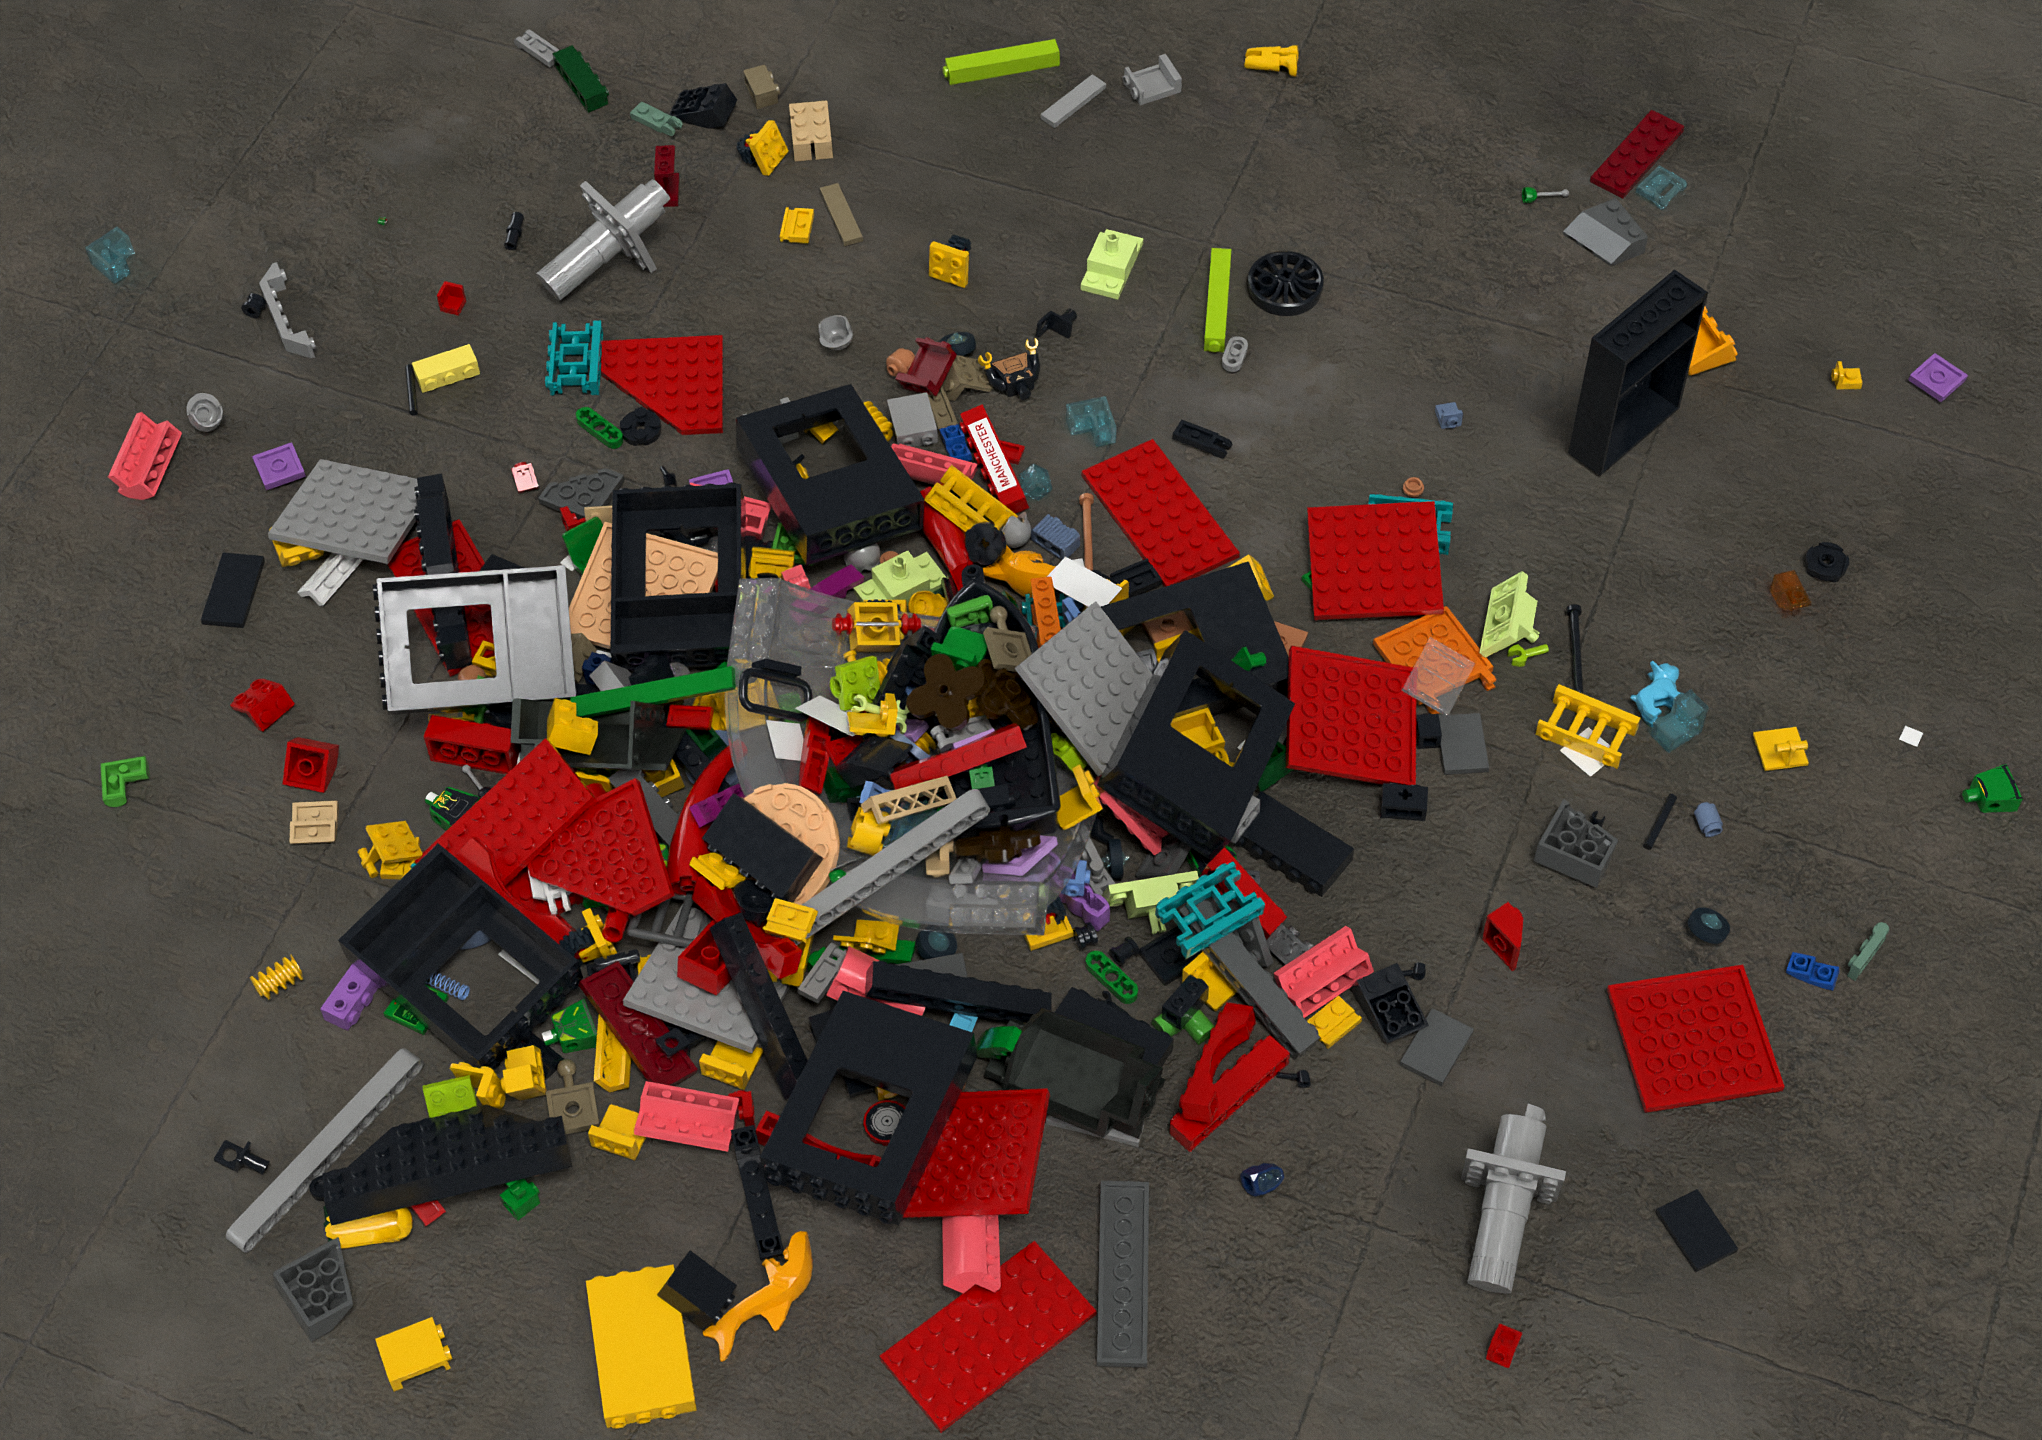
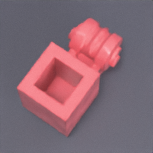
M801 564L781 572L790 596L795 595L798 599L809 594L808 589L811 587Z

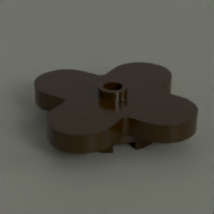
M933 655L926 661L924 666L927 682L925 685L915 688L910 692L906 701L907 708L912 715L920 719L937 714L939 723L946 730L952 732L959 731L969 721L970 712L967 706L969 701L980 696L985 691L987 678L977 667L969 666L957 671L954 662L947 655Z
M988 659L981 660L975 666L987 678L986 689L976 700L979 710L990 719H999L1006 715L1013 724L1019 725L1020 729H1031L1038 722V713L1030 703L1032 700L1030 696L1033 692L1018 672H1007V668L994 669L992 661Z
M1006 826L983 829L979 831V836L955 841V854L962 856L975 855L978 862H981L982 858L988 859L989 863L1012 861V857L1016 854L1018 857L1022 855V849L1035 847L1041 843L1040 832L1035 830L1012 832Z

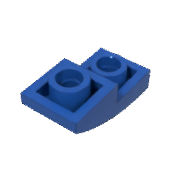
M959 424L939 429L949 457L965 461L972 460L971 452L965 442V435Z
M1792 952L1786 973L1808 984L1833 991L1839 975V967L1818 963L1814 956Z

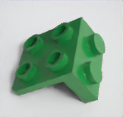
M594 517L564 532L562 535L573 567L580 575L584 573L603 527L599 517Z
M952 626L949 629L942 644L934 642L931 647L932 656L936 654L947 655L954 662L957 671L969 666L975 667L984 659L988 651L983 634Z

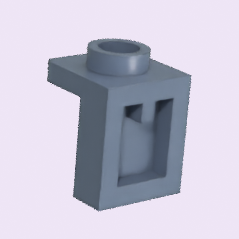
M1456 402L1435 406V413L1441 429L1461 426L1463 412L1458 410Z

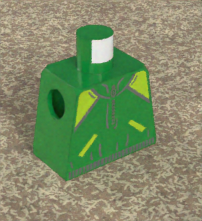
M585 999L553 1014L551 1020L554 1029L541 1033L545 1046L559 1042L563 1053L596 1048L597 1031Z

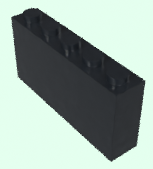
M1261 791L1256 797L1260 799L1258 815L1236 844H1233L1246 849L1253 857L1262 859L1274 870L1281 871L1290 880L1300 883L1309 892L1316 893L1322 897L1352 862L1354 848Z
M734 793L702 837L708 843L707 848L717 854L722 853L724 855L723 860L732 866L738 865L740 867L739 872L749 879L751 876L756 879L755 884L765 891L767 888L771 890V896L774 899L785 900L791 903L795 901L824 859L760 810Z
M1071 987L1055 1011L1057 1014L1145 1048L1143 1060L1159 1067L1164 1065L1173 1051L1174 1038L1167 1032L1158 1031L1143 1020L1138 1021L1126 1011L1117 1010L1106 1001L1091 997L1082 989L1078 990Z

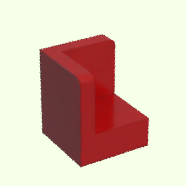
M444 281L437 294L440 311L459 316L467 302L464 288L462 285Z

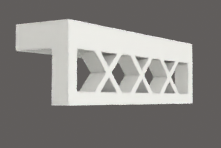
M332 553L297 593L301 597L310 596L319 606H323L364 559Z

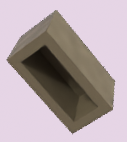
M765 64L743 70L745 86L757 109L778 103L780 90L778 84H774L773 74L767 70Z

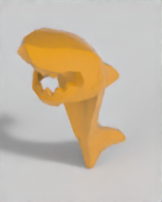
M1006 545V551L1002 554L1000 560L983 568L985 576L1006 581L1018 594L1024 597L1025 594H1030V598H1032L1031 579L1047 577L1054 570L1055 566L1043 563V558L1039 553L1033 551L1013 553Z
M799 1231L791 1237L788 1247L783 1251L784 1259L788 1260L783 1266L774 1258L763 1261L761 1265L767 1271L770 1281L769 1285L745 1298L730 1309L715 1325L712 1324L703 1330V1336L712 1338L718 1343L719 1359L721 1362L725 1361L731 1353L736 1331L744 1321L753 1316L761 1315L768 1320L775 1332L778 1331L786 1319L791 1303L808 1287L812 1276L813 1259L807 1232Z

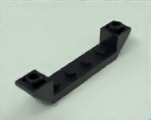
M922 626L901 644L872 704L880 706L881 700H885V693L894 694L896 701L900 700L922 656H932L931 647L934 642L939 643L942 636L928 627ZM866 733L863 735V740L877 735L875 733Z
M751 1125L731 1130L760 1260L782 1256L784 1249L768 1183L765 1179L760 1159L761 1154L755 1126Z

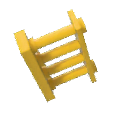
M953 465L949 467L940 480L944 485L942 486L937 482L925 497V501L965 532L975 524L989 522L983 517L984 515L994 522V527L998 530L1005 526L1010 516L1018 517L1017 514ZM950 490L954 491L961 498H957L954 494L950 492ZM967 503L976 508L977 512L974 511L971 507H969ZM983 538V546H989V542H986L985 538Z
M1558 684L1553 698V703L1557 705L1548 722L1538 721L1535 735L1602 762L1606 766L1618 769L1622 753L1617 751L1626 734L1635 736L1640 717ZM1565 708L1577 713L1568 731L1556 726ZM1585 717L1598 721L1589 739L1577 735ZM1606 725L1618 730L1609 748L1597 743Z

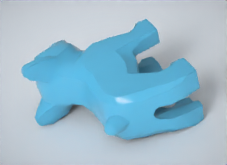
M1651 661L1650 665L1653 672L1648 673V676L1653 682L1640 690L1637 695H1631V700L1636 703L1645 723L1653 727L1659 723L1660 720L1657 716L1662 713L1656 707L1666 705L1674 713H1677L1683 709L1684 703L1682 701L1686 699V695L1678 692L1675 683L1679 677V669L1676 666L1669 665L1668 663L1657 665L1654 661Z

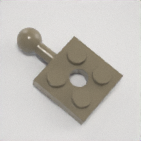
M995 606L990 611V619L997 624L998 629L987 627L983 632L994 669L1007 668V671L1017 672L1015 667L1031 655L1030 647L1024 632L1007 629L1005 622L1007 619L1006 609L1002 606Z
M570 1059L560 1061L557 1071L564 1079L565 1088L546 1091L549 1117L562 1116L566 1134L590 1130L591 1125L599 1127L600 1123L593 1082L574 1086L575 1063ZM572 1105L579 1107L576 1113L570 1114L567 1112V1109Z

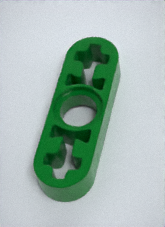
M582 407L577 410L576 419L580 427L608 448L617 449L622 446L624 441L621 430L589 407ZM598 425L605 426V428L600 431L594 429Z
M1091 951L1086 956V969L1120 1002L1124 1004L1134 1003L1138 998L1137 984L1103 952ZM1092 960L1096 962L1100 960V966L1097 963L1092 965ZM1109 973H1115L1118 979L1111 982L1105 976ZM1124 989L1126 991L1132 990V994L1130 995L1129 993H1126L1124 995Z

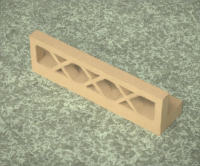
M948 776L871 796L861 806L864 813L873 811L877 823L882 824L946 806L957 798ZM945 789L948 799L943 800L936 793ZM923 796L930 798L927 805L920 803L917 799ZM905 801L911 803L908 810L902 809L898 804ZM888 806L891 808V812L888 816L883 817L880 808Z

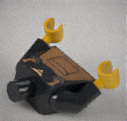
M1034 338L1035 346L1030 347L1027 339L1025 347L1030 351L1029 355L1027 352L992 362L991 365L992 355L989 352L985 353L987 361H984L980 355L978 363L985 367L984 372L989 384L995 389L1004 392L1008 397L1019 395L1022 400L1028 399L1031 396L1030 390L1034 389V382L1038 380L1040 372L1039 356L1035 350L1038 346V340Z

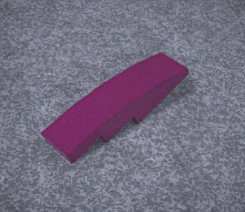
M850 564L814 585L808 590V595L794 600L782 610V614L794 626H798L829 610V605L846 597L848 590L864 583V576Z
M746 780L712 795L689 808L700 828L716 819L733 793L741 798H745L753 793L754 790L749 781Z

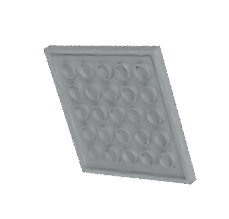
M320 459L268 532L269 539L388 564L416 522L414 509L417 506V499L414 487L418 486L417 479Z
M1095 601L1015 667L1021 678L1097 776L1103 774L1153 674L1099 604Z
M682 906L664 934H674ZM691 908L683 934L684 938L695 939L697 937L704 911ZM659 942L623 999V1005L753 1053L759 1039L732 979L716 996L677 977L678 956L686 947ZM777 979V982H773L782 1002L791 985L782 984V980Z

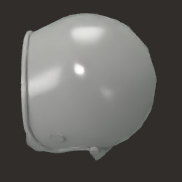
M841 315L830 316L823 319L819 324V339L823 346L831 350H842L851 343L853 331L846 317Z
M198 393L188 401L187 416L195 429L202 432H210L220 425L223 408L211 394Z
M1026 512L1021 513L1018 517L1010 516L1005 526H1002L1000 529L1004 533L1006 545L1009 548L1023 546L1031 536V525Z
M876 543L845 553L844 561L847 566L852 564L860 573L864 569L871 571V568L880 564V548Z

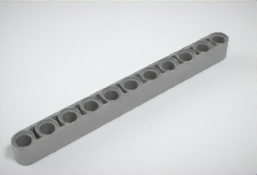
M972 789L964 793L802 904L818 911L812 929L807 934L806 939L986 817L990 812V808L980 791ZM771 934V936L783 938L781 936ZM790 939L796 945L801 943L800 941Z
M406 1048L400 1049L230 1226L226 1232V1239L244 1253L251 1251L309 1190L312 1180L325 1173L419 1074L423 1068L424 1061Z

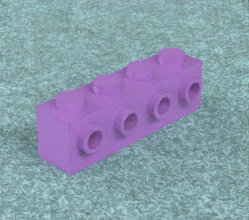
M352 964L320 1008L324 1020L348 1031L352 1025L357 1023L360 1013L365 1006L371 1003L374 993L380 987Z

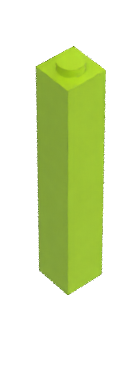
M1052 39L945 58L943 75L944 78H948L950 85L1060 66V51L1056 40Z
M1212 248L1204 351L1224 352L1231 249Z

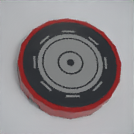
M884 1100L876 1102L869 1107L865 1113L863 1124L865 1133L872 1142L888 1146L905 1110L904 1105L896 1101Z

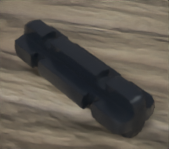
M634 949L628 951L629 953L627 954L621 952L609 955L606 959L603 957L594 960L595 968L598 972L617 961L622 966L628 965L629 962L631 964L640 962L639 951Z

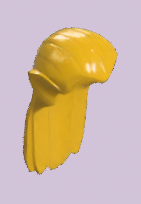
M918 591L910 597L908 602L910 615L912 616L913 613H916L922 625L937 626L942 613L947 607L946 598L942 597L941 594H934L930 591Z
M405 1207L332 1226L329 1223L325 1227V1232H327L326 1236L331 1239L339 1237L341 1248L399 1242L400 1239L410 1234L413 1227L411 1212Z

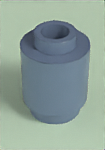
M1709 802L1699 804L1694 811V815L1701 832L1705 833L1706 837L1720 834L1723 831V823L1715 804H1710Z

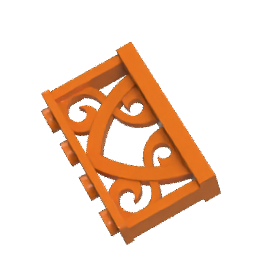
M1052 577L1031 579L1034 604H1031V614L1038 647H1041L1061 630Z

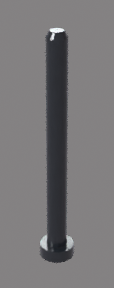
M1572 604L1567 606L1566 613L1570 616L1574 690L1583 694L1579 616L1582 614V609L1580 605Z

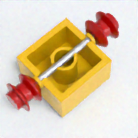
M854 602L847 609L845 618H842L841 614L837 613L836 618L832 620L833 631H836L837 635L845 631L849 635L850 651L855 650L856 652H894L900 646L899 629L903 635H907L908 631L914 634L921 628V620L917 618L916 613H913L911 618H908L907 614L904 613L900 620H898L897 602Z

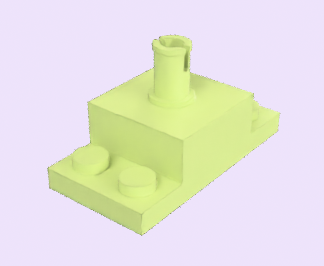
M1108 229L1105 230V233L1100 232L1087 259V272L1082 280L1081 290L1119 299L1143 246V238Z
M906 551L871 568L872 579L854 587V593L860 602L874 599L906 600L908 606L910 597L918 591L935 593L943 589L941 580L943 577L946 578V576L927 552L913 558L910 552Z
M1523 571L1493 587L1491 590L1479 652L1485 658L1523 638H1526L1530 643H1534L1539 637L1538 634L1540 632L1533 628L1537 600L1525 592L1528 575Z
M1191 871L1112 884L1107 886L1101 896L1107 900L1110 907L1119 906L1125 902L1128 919L1149 916L1152 934H1157V931L1162 933L1166 931L1165 924L1161 923L1160 918H1157L1155 915L1157 903L1163 898L1173 897L1182 887H1190L1195 884L1199 878L1198 872Z

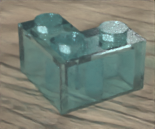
M115 227L85 247L91 264L114 284L130 274L126 258L135 252L129 236L120 228Z
M1106 396L1066 404V422L1071 435L1091 431L1096 447L1116 443V424Z
M1692 690L1684 694L1680 693L1674 698L1670 713L1664 717H1658L1653 722L1651 736L1669 753L1702 732L1709 707Z

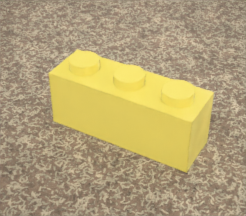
M470 344L412 363L414 374L422 393L480 374L478 362Z

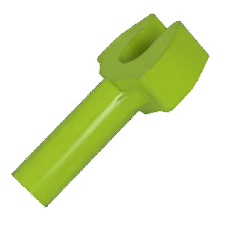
M1516 644L1508 650L1507 656H1520L1513 658L1511 665L1522 667L1526 665L1528 657L1547 653L1549 648L1547 644L1523 649L1519 644Z

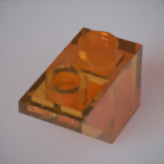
M1795 570L1774 575L1770 592L1778 607L1795 610L1811 606V601Z

